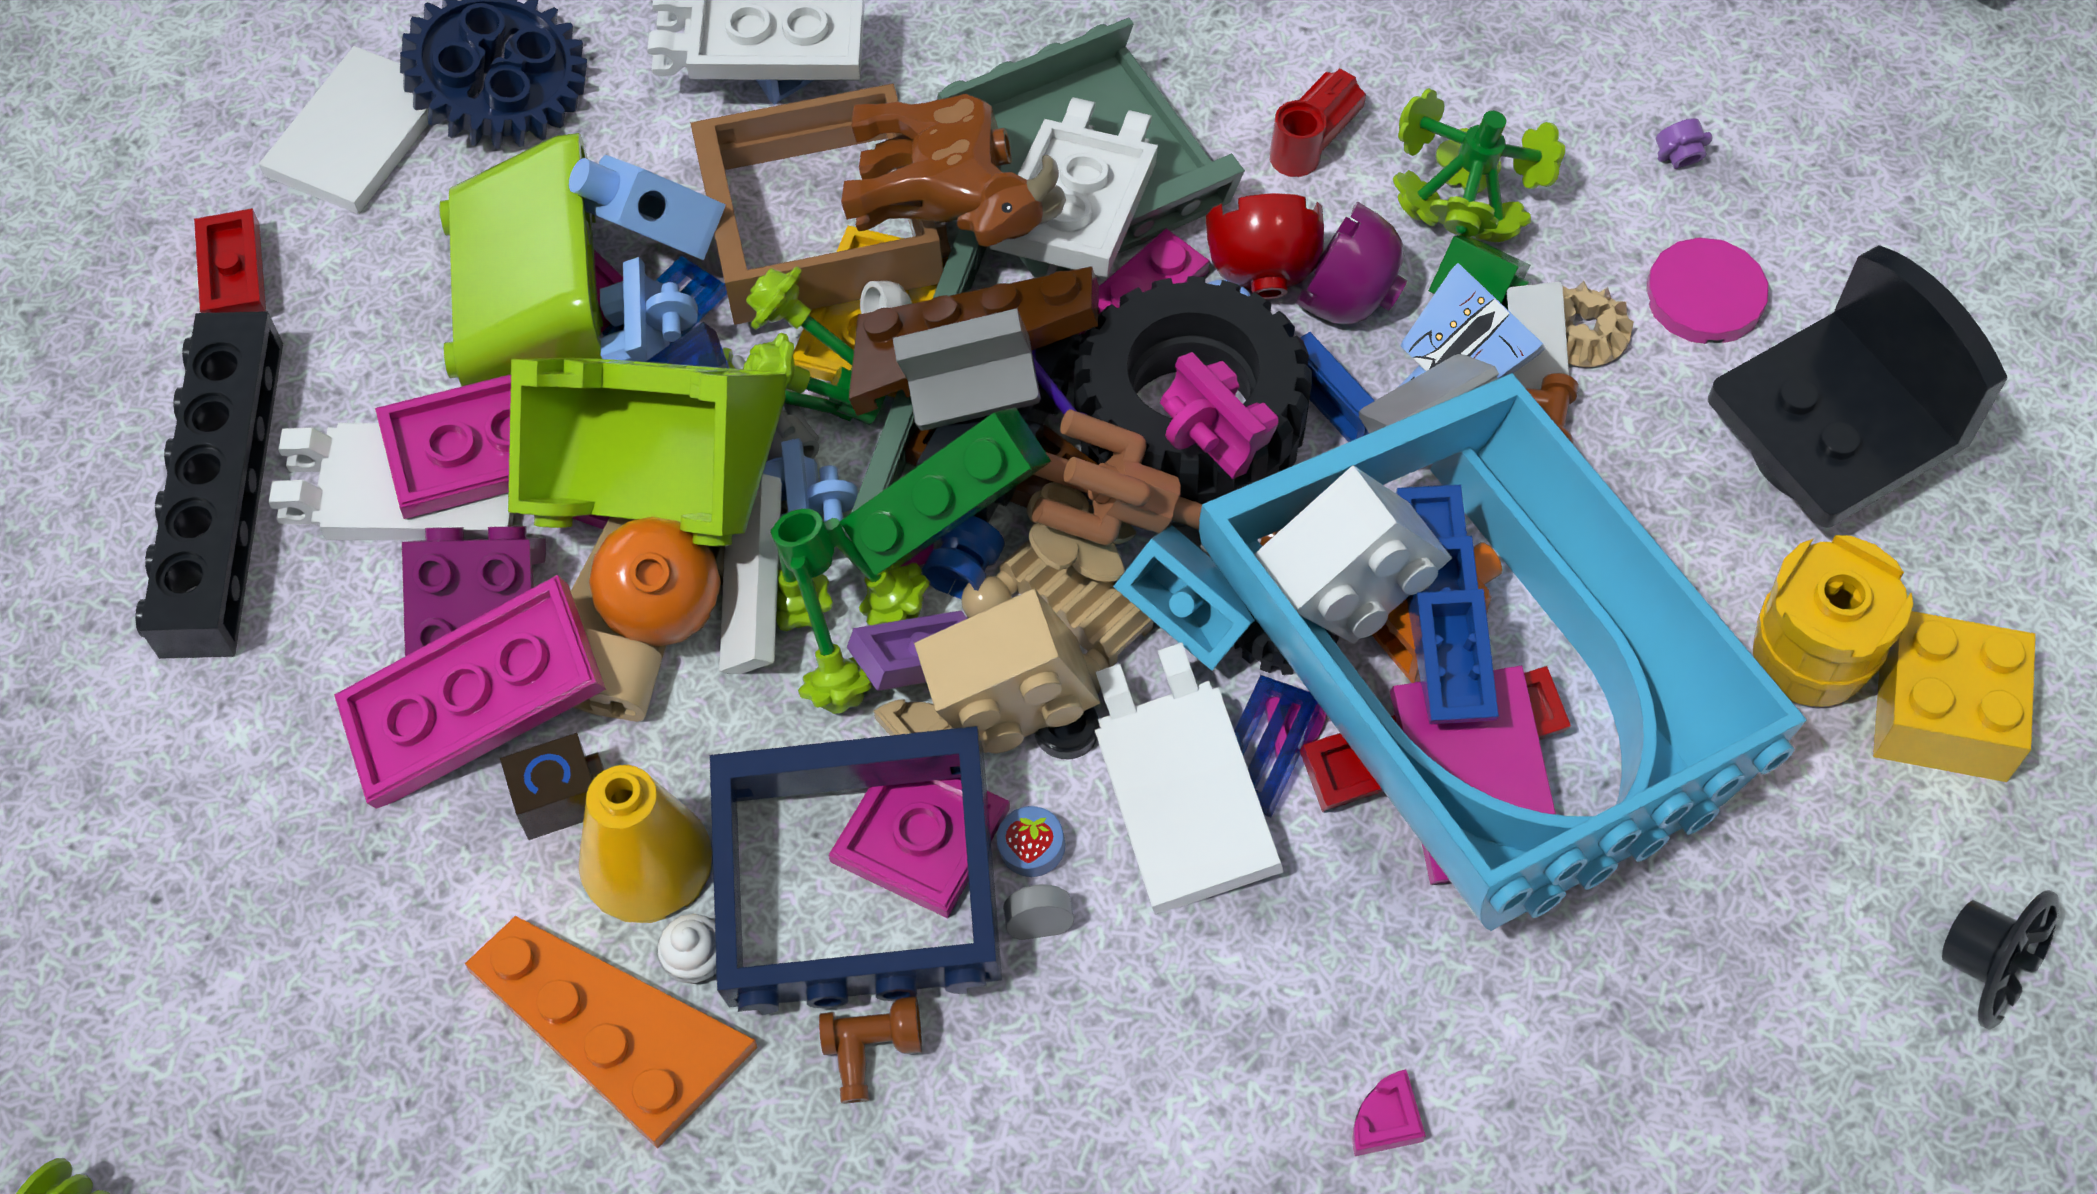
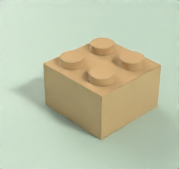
M1035 588L914 643L936 712L954 729L977 726L984 753L1010 751L1023 742L1024 737L1035 733L1038 729L1071 724L1082 716L1083 711L1100 704L1077 637Z

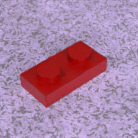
M253 208L195 218L200 312L266 311L260 225Z

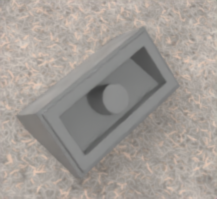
M1457 354L1363 407L1359 411V418L1368 432L1372 433L1498 379L1499 372L1491 364L1467 355Z

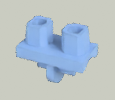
M640 257L623 262V281L600 289V307L604 317L614 327L624 324V330L601 338L602 359L670 364V342L678 341L681 338V331L692 327L697 322L698 306L695 299L681 293L679 285L676 283L667 282L663 284L646 276L645 263Z
M797 438L781 442L783 457L767 461L763 474L781 478V501L787 500L788 513L797 509H812L817 511L822 519V515H824V522L831 518H837L841 521L843 519L842 513L853 509L858 495L857 486L852 482L839 480L838 468L832 465L819 469V482L817 463L814 459L804 456L802 441Z

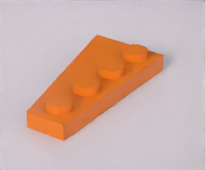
M517 916L513 917L464 963L474 977L657 1149L758 1048L756 1041L745 1034Z

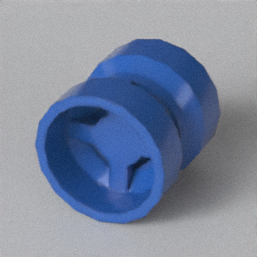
M972 516L941 538L943 544L939 549L932 550L922 568V575L929 580V584L934 589L962 599V593L969 582L974 590H979L986 578L985 570L987 566L994 565L1005 547L1004 538L991 524Z

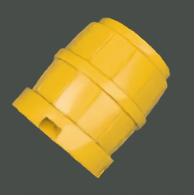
M1835 535L1832 542H1818L1811 545L1813 541L1811 539L1800 543L1784 558L1772 590L1767 594L1757 619L1752 649L1753 657L1791 701L1812 707L1832 706L1853 697L1883 667L1890 647L1900 638L1906 628L1913 608L1912 593L1907 598L1906 588L1900 580L1904 572L1897 561L1877 545L1850 535Z

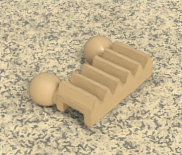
M1030 540L1025 542L1000 565V572L995 577L987 575L978 591L974 590L969 582L962 593V608L966 616L970 618L1012 599L1011 595L1016 591L1023 594L1035 588L1077 637L1079 644L1088 651L1083 656L1097 695L1101 687L1096 672L1114 666L1118 662L1119 653L1140 634L1145 637L1153 630V620L1113 587V582L1095 581L1078 573L1073 565L1063 570H1056L1050 567L1038 557L1031 546Z

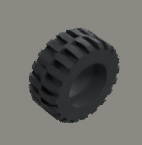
M1188 276L1187 283L1175 284L1172 283L1171 278L1152 282L1151 290L1142 292L1138 287L1120 297L1119 308L1113 304L1107 306L1098 315V326L1085 332L1079 345V358L1075 361L1074 408L1077 412L1085 413L1088 416L1142 435L1147 444L1142 465L1178 477L1180 497L1204 504L1294 465L1297 460L1298 448L1303 445L1306 430L1312 370L1308 367L1309 354L1304 341L1298 336H1294L1295 326L1282 312L1278 311L1272 314V303L1257 293L1253 292L1250 296L1240 293V285L1222 280L1219 286L1205 283V277ZM1193 352L1205 366L1224 361L1237 375L1238 391L1246 400L1243 405L1247 407L1254 403H1265L1278 416L1279 423L1270 442L1256 451L1247 473L1232 479L1197 443L1181 450L1174 448L1165 436L1167 427L1173 418L1156 412L1137 395L1145 385L1154 379L1177 372L1175 364L1178 357ZM1081 441V452L1098 465L1106 463L1113 456L1114 452Z

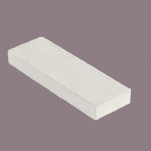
M762 475L745 533L732 535V545L725 546L719 672L743 674L775 661L779 554L770 530L780 519L782 483L781 478Z

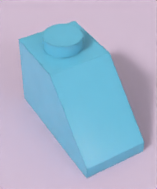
M1173 525L1150 539L1113 586L1177 642H1182L1184 648L1211 671L1216 668L1254 621L1245 604L1211 558Z

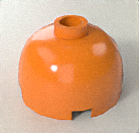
M647 517L629 521L609 534L595 554L589 579L594 607L608 627L618 635L652 647H662L683 642L703 628L711 616L710 613L716 605L721 584L716 559L708 546L693 544V533L680 530L681 522L659 517Z

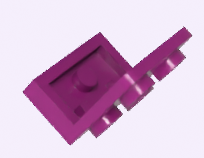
M527 526L488 527V539H464V527L425 528V540L402 542L405 656L534 588L533 565L545 563L546 538H527Z

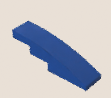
M1461 484L1397 488L1395 493L1412 505L1452 557L1449 562L1438 570L1436 579L1429 587L1407 597L1415 653L1429 724L1497 721L1499 714L1484 589H1478L1472 536H1467Z

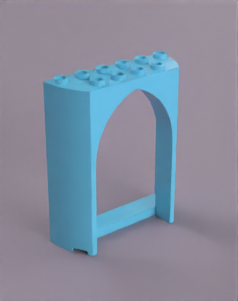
M1513 373L1202 504L1199 518L1200 539L1213 563L1483 926L1490 931L1526 912L1532 918L1545 914L1565 897V891L1578 884H1581L1585 890L1597 886L1614 873L1618 868L1617 863L1630 856H1633L1637 862L1649 858L1670 839L1669 835L1680 829H1683L1687 835L1699 831L1719 814L1720 806L1730 800L1759 772L1761 774L1771 772L1793 754L1795 749L1789 741L1807 721ZM1432 464L1431 472L1442 485L1461 484L1465 514L1580 654L1605 694L1614 718L1621 750V783L1616 805L1596 816H1563L1541 813L1496 799L1471 787L1446 771L1409 739L1327 631L1299 615L1254 555L1262 547L1258 539L1283 529L1353 465L1382 485Z

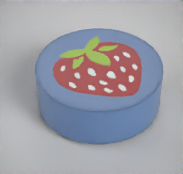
M1026 806L1016 809L1003 819L997 831V846L1003 862L1010 870L1021 876L1038 877L1047 874L1060 863L1064 856L1066 843L1062 826L1056 816L1044 808Z

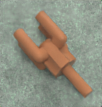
M1071 409L1064 414L1060 425L1061 434L1114 453L1106 463L1096 465L1076 457L1067 460L1046 452L1052 462L1033 475L1088 493L1089 498L1093 500L1094 514L1040 497L1033 507V522L1102 545L1112 544L1117 539L1122 522L1157 533H1161L1166 529L1171 520L1199 530L1202 504L1180 497L1178 477L1142 465L1147 448L1146 440L1142 435Z

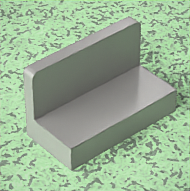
M1017 308L893 338L896 361L908 380L915 423L922 431L988 416L994 412L1015 407L1018 409L1040 402L1041 397L1030 339Z

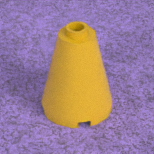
M617 765L598 774L591 782L587 791L579 852V875L590 899L602 912L624 922L653 923L665 919L667 915L679 910L683 906L687 907L697 899L710 877L713 855L708 832L701 820L641 768L632 765Z

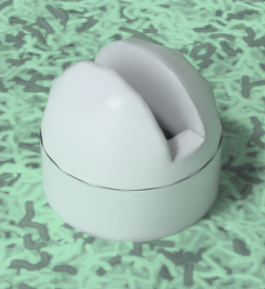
M891 281L868 282L863 288L860 299L861 314L873 312L880 308H893L912 304L911 298L899 283Z

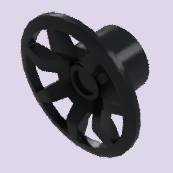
M2046 890L2037 895L2017 920L1972 900L1964 906L1953 922L1943 946L1942 960L1985 982L1978 1008V1022L1980 1026L1992 1029L1999 1025L2005 1018L1999 1015L2005 1005L2008 1003L2013 1007L2020 998L2023 990L2015 976L2018 968L2035 972L2044 961L2052 943L2059 918V897L2055 892ZM2039 942L2034 954L2027 951L2029 944Z

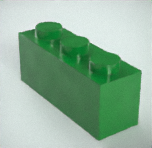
M1016 407L994 412L846 516L840 523L873 574L877 576L900 567L1052 461Z

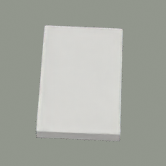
M353 46L259 163L260 169L265 177L360 214L428 126L429 108L423 110H415L413 108V93L404 92L403 74L400 73V63Z

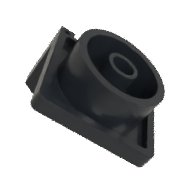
M1878 245L1857 257L1832 314L1716 378L1708 395V403L1751 450L1754 461L1764 477L1779 491L1795 499L1819 526L1829 528L1969 447L2004 386L2007 374L1988 338L1957 298L1933 275L1911 259L1896 251Z

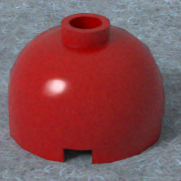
M1270 193L1238 198L1239 210L1231 211L1224 215L1222 204L1213 207L1206 215L1207 240L1212 263L1220 276L1227 281L1238 284L1246 290H1252V293L1255 292L1264 299H1275L1285 296L1288 293L1287 287L1301 283L1317 268L1324 247L1323 207L1320 203L1317 202L1314 209L1311 210L1306 208V197Z

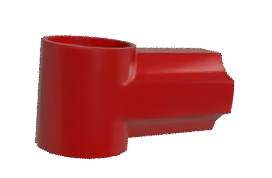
M1340 68L1336 72H1325L1299 100L1286 102L1279 107L1275 114L1270 147V162L1274 169L1289 177H1301L1310 174L1317 168L1322 151L1364 107L1366 93L1358 85L1355 76Z

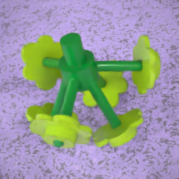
M1428 88L1422 93L1421 97L1414 96L1411 98L1399 118L1398 138L1404 142L1405 153L1412 156L1418 154L1424 143L1429 144L1434 139L1435 134L1449 140L1442 142L1436 150V160L1444 168L1428 183L1421 181L1410 170L1405 174L1399 172L1393 177V183L1400 192L1397 198L1403 210L1413 219L1423 220L1430 226H1435L1440 222L1446 230L1459 236H1474L1476 239H1484L1488 242H1503L1517 236L1521 232V227L1531 223V214L1525 212L1524 205L1520 202L1502 203L1498 176L1502 167L1500 158L1501 156L1513 158V168L1517 174L1523 175L1522 183L1526 188L1535 189L1539 185L1545 187L1552 186L1558 179L1559 168L1565 155V145L1558 141L1559 130L1554 123L1544 122L1537 130H1526L1522 137V147L1506 144L1502 132L1507 120L1498 111L1486 112L1480 125H1475L1469 129H1457L1439 122L1443 116L1445 105L1442 99L1437 98L1435 90ZM1445 183L1449 186L1460 184L1464 190L1463 198L1452 196L1448 200H1442L1437 190ZM1487 187L1489 204L1476 202L1477 194Z

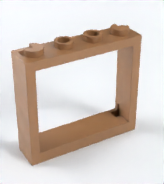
M893 83L690 122L705 194L712 199L726 204L714 235L734 325L752 322L756 317V311L746 302V299L751 294L750 289L755 285L758 278L766 275L770 268L784 274L791 272L796 266L802 270L797 284L799 286L798 300L810 309L860 300L863 288L870 281L899 283L905 291L939 283L943 273L942 258L949 257L951 252L945 222L934 223V221L908 218L913 237L749 270L746 267L725 170L883 139L889 140L902 135V133H883L873 139L856 143L851 125L854 105H877L899 102Z

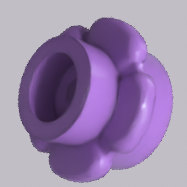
M1696 118L1686 119L1670 125L1655 138L1660 149L1658 151L1659 162L1671 160L1674 169L1698 163L1707 155L1704 146L1711 143L1713 139L1711 132L1704 133L1699 119Z

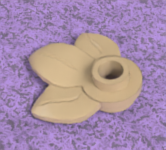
M1056 482L1048 483L1041 491L1034 493L1027 506V513L1032 522L1033 507L1040 497L1094 514L1093 505H1089L1087 498L1082 492ZM1033 522L1034 524L1029 532L1031 546L1038 557L1050 567L1056 570H1063L1073 565L1077 572L1083 576L1103 582L1118 581L1125 572L1115 544H1122L1134 538L1136 531L1130 524L1122 522L1117 539L1112 544L1102 545Z

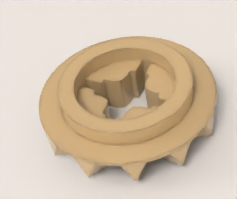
M1585 281L1574 289H1568L1563 286L1568 364L1579 367H1596L1618 358L1629 344L1634 323L1627 316L1626 302L1612 299L1608 287L1600 292L1588 289ZM1580 314L1585 320L1597 319L1594 330H1590L1585 324L1575 326L1573 324L1575 315Z

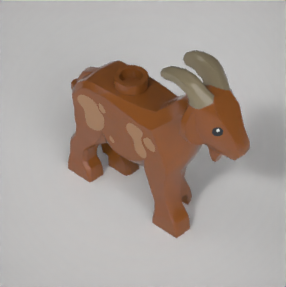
M962 94L919 104L892 102L877 105H854L851 125L856 143L873 139L883 133H902V135L877 143L875 149L861 151L859 170L862 180L844 181L841 200L847 220L856 218V228L858 231L874 228L887 219L909 218L937 222L957 220V226L961 230L973 231L978 244L987 247L1006 239H1016L1027 235L1036 226L1046 223L1062 213L1066 197L1063 189L1056 185L1059 170L1056 161L1051 156L1044 155L1042 157V170L1033 179L1026 180L1013 172L1003 173L1001 171V165L1011 164L1012 162L1010 140L1006 128L998 129L992 106L987 102L968 94Z

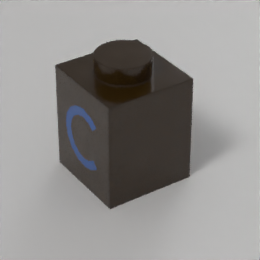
M577 733L500 758L516 816L528 841L582 823L588 788L594 778L605 770L598 752L586 756Z

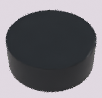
M1092 707L1083 711L1082 716L1071 724L1038 729L1034 733L1036 741L1040 748L1052 757L1065 760L1081 757L1088 753L1097 742L1095 729L1099 728L1098 715L1095 708Z

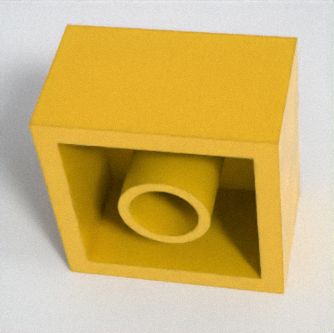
M1911 611L1906 628L1900 638L1890 647L1887 659L1879 670L1873 757L2008 782L2031 751L2035 633Z

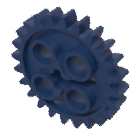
M442 0V9L427 2L424 4V19L412 16L410 19V33H403L400 73L403 74L404 92L413 93V108L415 110L429 108V125L433 126L444 120L449 122L448 137L450 138L455 137L464 129L470 131V143L473 146L478 144L483 135L491 136L495 149H500L503 136L511 135L514 142L519 147H523L525 132L530 131L535 137L544 140L546 139L547 124L562 128L564 126L565 112H575L577 110L578 95L584 94L587 59L582 58L583 42L582 40L572 39L573 25L571 22L557 25L558 9L554 7L542 13L539 12L538 0H527L524 4L517 2V0ZM506 42V44H505L504 58H502V54H503V51H504V43ZM484 74H486V77H485V80H484V88H483Z

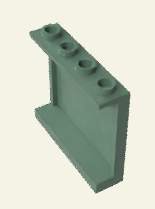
M1130 17L1108 26L1106 24L1097 25L1085 35L1063 44L1057 42L1049 44L1037 54L1015 63L1012 61L1003 62L987 74L967 82L963 80L955 81L938 93L936 100L968 94L992 106L998 129L1006 128L1011 146L1012 162L1011 164L1001 165V171L1003 173L1013 172L1017 175L1044 119L1062 123L1073 97L1096 102L1089 125L1094 126L1095 131L1116 136L1119 135L1129 110L1152 115L1145 138L1149 139L1150 144L1158 145L1156 165L1118 254L1157 237L1166 228L1171 231L1207 215L1215 206L1220 204L1224 206L1230 203L1245 172L1232 153L1211 161L1127 49L1126 45L1134 25ZM1019 256L1034 278L1047 276L1058 271L1074 270Z

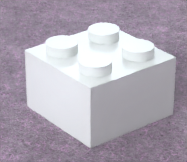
M1354 465L1254 554L1299 615L1353 644L1360 638L1368 637L1381 629L1392 610L1408 596L1417 594L1429 587L1436 579L1438 570L1452 559L1408 501Z

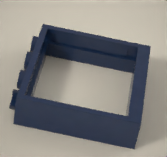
M977 726L709 755L717 991L729 1008L738 1007V1012L759 1010L762 1015L777 1012L779 1010V1003L807 1001V1005L813 1008H834L847 1004L849 996L876 994V998L879 1000L895 1001L899 998L917 996V989L944 986L945 990L949 993L968 994V988L987 986L986 982L1002 980L984 750ZM961 778L974 943L743 967L738 801Z

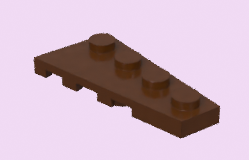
M1093 267L1058 271L1047 276L1013 283H1000L989 288L950 296L943 295L931 300L893 308H880L873 312L859 314L849 391V401L856 415L859 416L878 409L875 399L903 389L906 397H910L908 380L896 361L893 338L1016 308L1028 332L1031 350L1098 326L1099 284Z

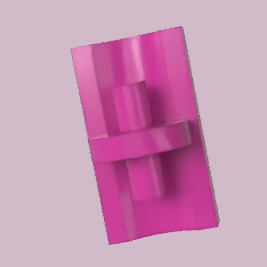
M1193 352L1178 357L1175 364L1177 370L1175 379L1160 400L1164 410L1173 418L1166 430L1165 436L1174 448L1179 450L1197 443L1232 479L1247 473L1256 451L1270 442L1279 423L1278 416L1265 403H1254L1247 407L1241 403L1235 396L1239 388L1237 375L1224 361L1205 366Z

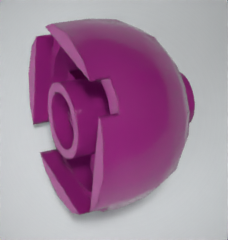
M1360 202L1355 203L1351 212V218L1357 222L1345 217L1324 250L1314 271L1315 277L1307 290L1302 289L1296 300L1297 305L1332 323L1354 324L1364 321L1379 306L1389 311L1407 283L1406 279L1398 275L1405 256L1400 236L1393 225Z

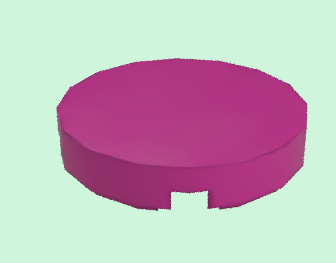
M1699 237L1679 241L1659 254L1650 269L1646 292L1650 299L1649 307L1653 316L1669 332L1695 343L1706 344L1708 340L1716 341L1723 339L1722 343L1738 340L1755 328L1768 302V281L1760 264L1745 250L1723 240Z

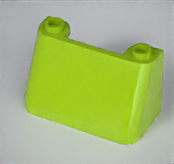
M580 133L554 136L449 189V200L440 201L439 209L442 228L446 236L450 235L453 342L444 343V361L449 378L459 377L461 386L510 375L511 359H602L599 336L601 335L603 320L597 301L592 223H596V215L585 211V197L577 195L569 189V178L575 164L582 158L588 159Z
M598 358L511 359L508 512L534 515V526L549 528L572 527L573 516L600 515L637 520L647 517H659L681 522L680 530L693 533V544L706 546L732 545V535L745 533L785 401L786 373Z

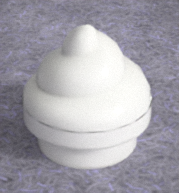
M699 914L681 915L671 921L662 931L657 945V954L662 968L671 978L683 983H698L712 977L716 973L715 922L709 917Z

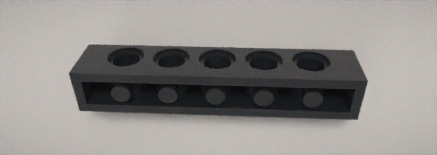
M268 311L196 313L191 338H186L183 343L184 382L183 387H178L175 390L173 399L174 414L177 420L174 438H169L166 441L164 449V460L167 469L164 491H159L155 499V516L158 523L155 544L148 546L145 556L146 573L149 578L146 597L138 601L135 613L138 634L146 639L159 659L235 657L283 349V342ZM197 586L195 589L187 592L189 589Z

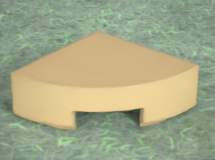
M905 699L889 702L874 710L876 721L889 735L954 729L936 712L932 703H905Z

